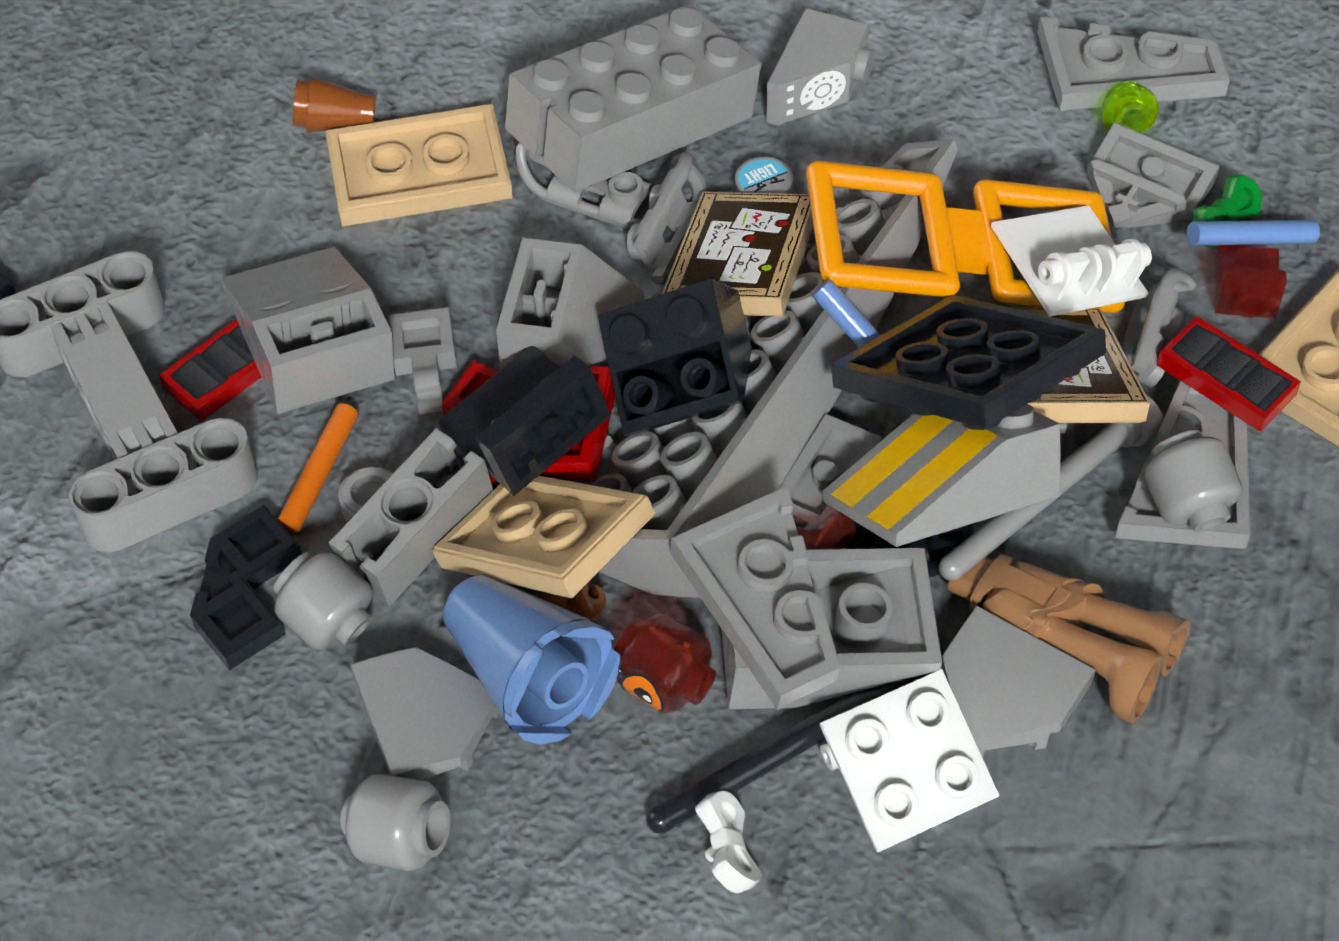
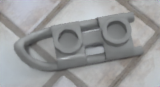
M520 142L517 144V170L525 186L536 197L548 203L628 230L633 225H640L642 220L636 219L634 214L643 200L649 201L653 184L642 181L635 173L622 172L574 193L555 175L547 189L536 181L527 164V159L530 158L544 165V154L535 157ZM590 191L602 195L604 198L600 206L582 201L584 193Z
M688 152L680 153L673 157L671 162L675 168L668 171L662 184L653 186L649 196L650 210L646 212L640 225H633L627 235L629 255L634 260H643L646 268L653 272L651 280L657 284L664 283L700 196L702 192H707L705 180L701 172L692 164L693 155ZM686 179L692 189L693 197L691 202L686 201L681 191ZM668 225L672 231L676 232L671 241L665 243L662 234Z
M1179 268L1167 270L1158 283L1147 289L1148 296L1138 299L1121 345L1139 382L1148 388L1155 386L1163 376L1165 370L1157 366L1159 353L1163 343H1166L1173 337L1183 320L1184 312L1175 307L1178 293L1196 288L1195 280L1187 272Z

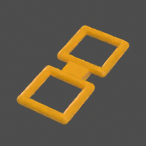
M813 161L806 169L821 279L823 282L831 279L837 287L949 297L958 293L960 289L958 272L988 275L992 295L998 302L1042 306L1026 280L1014 279L1010 256L991 228L992 222L1003 220L1000 205L1051 211L1089 205L1112 238L1104 199L1098 192L983 179L978 181L973 188L976 210L946 207L942 181L938 175L933 173L828 161ZM833 187L920 196L933 271L845 263ZM1125 302L1101 306L1100 308L1105 313H1117L1124 308Z

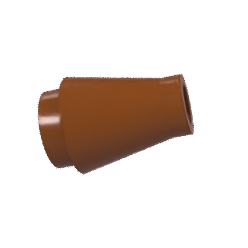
M313 76L311 77V82L297 80L293 105V125L306 127V133L374 123L376 95L363 94Z

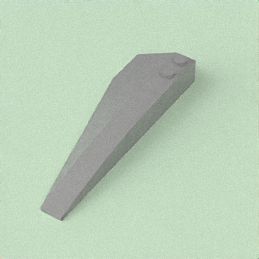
M955 139L905 143L881 168L933 173L940 177L944 186L957 154L958 146ZM860 190L863 196L861 200L836 209L845 263L907 269L925 230L920 196ZM816 243L812 247L810 244L806 246L784 315L781 317L744 315L752 348L744 402L632 436H625L622 429L613 438L606 434L596 480H566L647 495L656 514L599 571L600 573L652 595L700 598L670 554L672 537L777 491L824 415L829 413L842 391L833 388L830 364L859 347L811 296L824 283L821 279ZM838 287L873 327L877 329L895 292Z

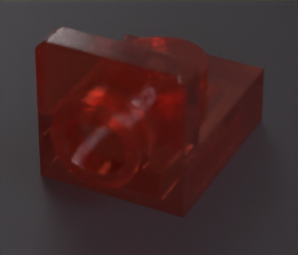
M1218 245L1214 259L1215 313L1240 315L1248 318H1276L1287 283L1286 271L1279 269V248Z

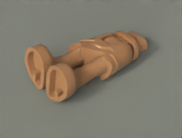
M1000 554L995 560L986 556L959 579L949 580L948 591L969 600L970 612H973L976 606L1096 669L1095 672L1104 677L1109 683L1110 710L1117 718L1131 725L1140 719L1155 691L1159 676H1168L1177 663L1185 647L1191 627L1189 620L1167 611H1147L1105 599L1103 589L1098 584L1085 583L1081 579L1067 578L1025 562L1015 561L1011 564L1012 557ZM1084 623L1111 634L1129 645L1084 630Z

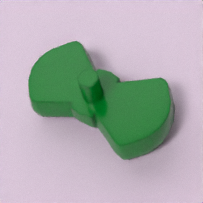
M1241 174L1228 176L1225 181L1222 198L1215 200L1212 206L1196 208L1193 212V222L1240 221L1241 219L1258 215L1261 211L1262 203L1261 190L1258 184L1253 179ZM1203 245L1212 249L1227 247V245Z

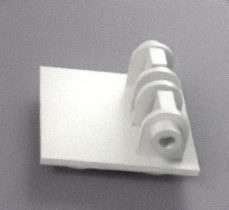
M1089 205L995 221L991 224L992 230L1049 317L1146 298L1149 294L1139 279L1144 268L1151 263L1152 254L1149 246L1133 238L1126 239L1121 244L1116 245Z
M942 669L819 723L827 743L820 746L822 758L829 770L833 771L839 768L876 853L999 797L994 782Z

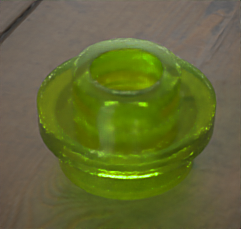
M1123 82L1112 87L1107 92L1101 106V119L1108 131L1115 122L1142 134L1155 123L1159 113V105L1154 93L1149 88L1136 82ZM1130 110H1137L1136 112L1130 115L1123 116L1126 112Z

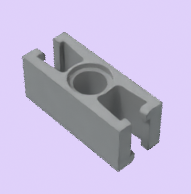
M437 428L329 541L330 548L334 554L338 555L361 577L365 578L367 575L375 597L388 607L399 598L435 558L431 551L434 546L493 491L485 460L472 451L465 456V465L441 488H433V484L445 469L451 472L458 465L454 453L456 448L454 440ZM422 513V515L415 520L403 521L406 517L412 514ZM385 546H388L376 562L372 560Z

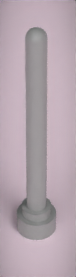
M1148 395L1146 396L1150 401L1146 422L1104 423L1105 427L1060 463V496L1120 447L1142 446L1158 433L1163 422V416L1158 405ZM1057 498L992 517L940 560L938 569L941 576L947 580L959 579Z

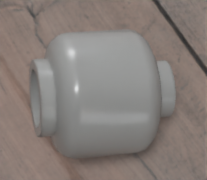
M1190 430L1174 435L1160 442L1152 449L1151 453L1154 458L1147 464L1144 476L1164 521L1179 526L1190 524L1193 532L1198 533L1215 528L1231 518L1227 508L1231 507L1240 498L1243 486L1222 441L1215 437H1203L1199 430Z
M309 552L301 554L287 566L273 586L272 590L277 595L274 605L277 617L315 650L329 648L338 641L345 647L350 646L364 633L372 621V616L366 612L372 598L370 584L333 552H322L315 556H312Z
M388 774L371 775L359 784L354 794L346 799L340 815L342 832L346 835L349 849L356 859L366 865L401 871L419 870L432 857H436L442 852L450 833L451 820L447 804L442 801L438 790L430 782L421 779Z

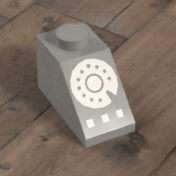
M805 8L767 82L766 123L780 125L849 102L858 81L867 82L873 67L875 50L868 48L869 24Z

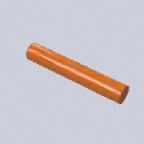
M339 403L336 405L277 519L288 532L299 533L359 416L357 410L348 404Z

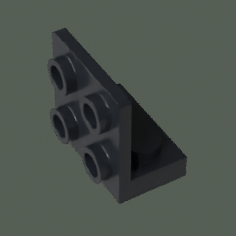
M530 346L445 414L438 424L443 433L452 438L455 444L466 454L472 451L484 459L488 473L515 496L609 418L611 414L590 367L575 355L561 367H558L537 348Z

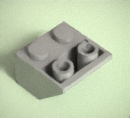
M522 237L496 328L500 369L530 346L537 348L557 366H562L574 355L587 366H608L598 314L644 300V292L581 244Z

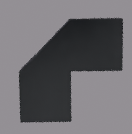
M265 505L210 538L205 556L206 568L200 591L195 594L190 613L194 628L229 671L285 635L282 622L254 589L285 570L302 552L297 541Z

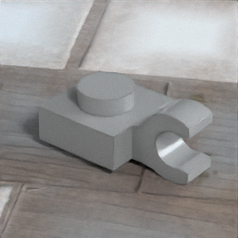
M449 307L388 315L389 326L392 331L393 360L396 376L413 374L419 414L442 411L441 403L443 400L439 370L457 368Z

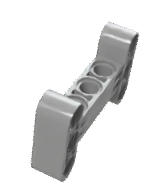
M125 251L111 255L0 300L1 369L14 377H27L64 363L113 461L78 477L71 486L69 493L70 503L84 540L91 548L100 552L122 550L233 502L252 490L258 476L246 430L239 422L228 418H217L177 433L126 338L156 324L163 316L165 310L152 261L146 255L135 251Z

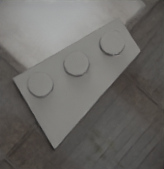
M1042 16L1039 18L1037 33L1060 111L1226 96L1230 79L1216 40L1148 31L1141 38L1110 34L1111 26L1090 23L1089 31L1059 27L1060 19Z
M1180 381L1159 428L1153 448L1174 435L1190 430H1199L1203 437L1219 439L1225 445L1242 482L1243 490L1241 496L1231 507L1227 508L1231 518L1215 528L1195 533L1190 524L1172 525L1161 517L1145 480L1146 466L1154 458L1150 452L1147 462L1144 463L1137 479L1136 487L1128 506L1125 507L1120 518L1115 538L1246 549L1251 535L1247 423Z
M788 486L672 537L670 547L671 556L777 710L836 682L840 671V663L820 595L815 594L808 570V553L803 536L798 535L792 515L793 502Z

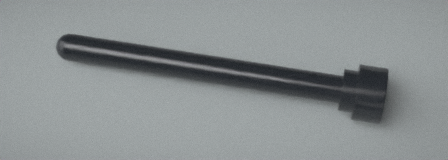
M934 672L847 694L653 807L646 817L648 828L657 834L670 831L697 815L695 807L708 794L718 791H727L733 794L825 740L826 738L819 723Z

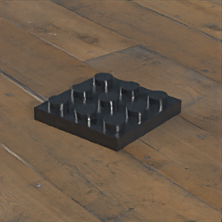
M951 295L830 364L833 388L859 394L866 401H884L910 408L911 412L917 415H935L961 422L968 429L985 430L999 425L1003 418L1027 403L1038 400L1044 392L1066 378L1076 376L1082 368L1106 354L1105 329Z

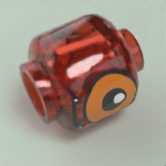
M658 613L646 620L641 618L635 619L626 627L614 648L620 654L617 676L620 687L662 713H674L685 706L688 701L694 705L699 704L710 691L716 677V670L710 667L712 648L709 640L669 615Z

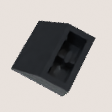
M711 278L598 314L620 421L625 436H632L744 402L752 348L737 289Z

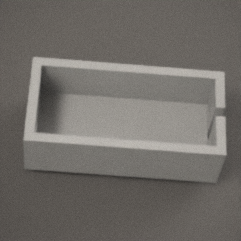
M688 4L511 72L509 75L505 129L535 157L544 154L543 164L575 193L752 118L762 63L692 5Z

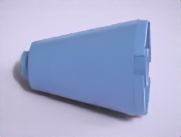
M486 575L470 577L456 585L450 592L443 612L444 623L505 722L521 739L538 745L561 741L572 734L565 727L581 714L590 720L600 711L614 688L620 667V654L612 648L611 640L615 639L605 627L591 619Z

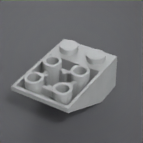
M335 247L221 278L223 289L277 414L395 380L392 331L370 286Z

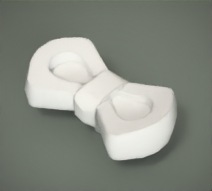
M727 791L708 794L695 807L697 814L711 834L712 846L705 850V856L708 861L713 862L712 873L726 889L737 894L753 888L763 875L747 852L742 836L745 811L739 801Z

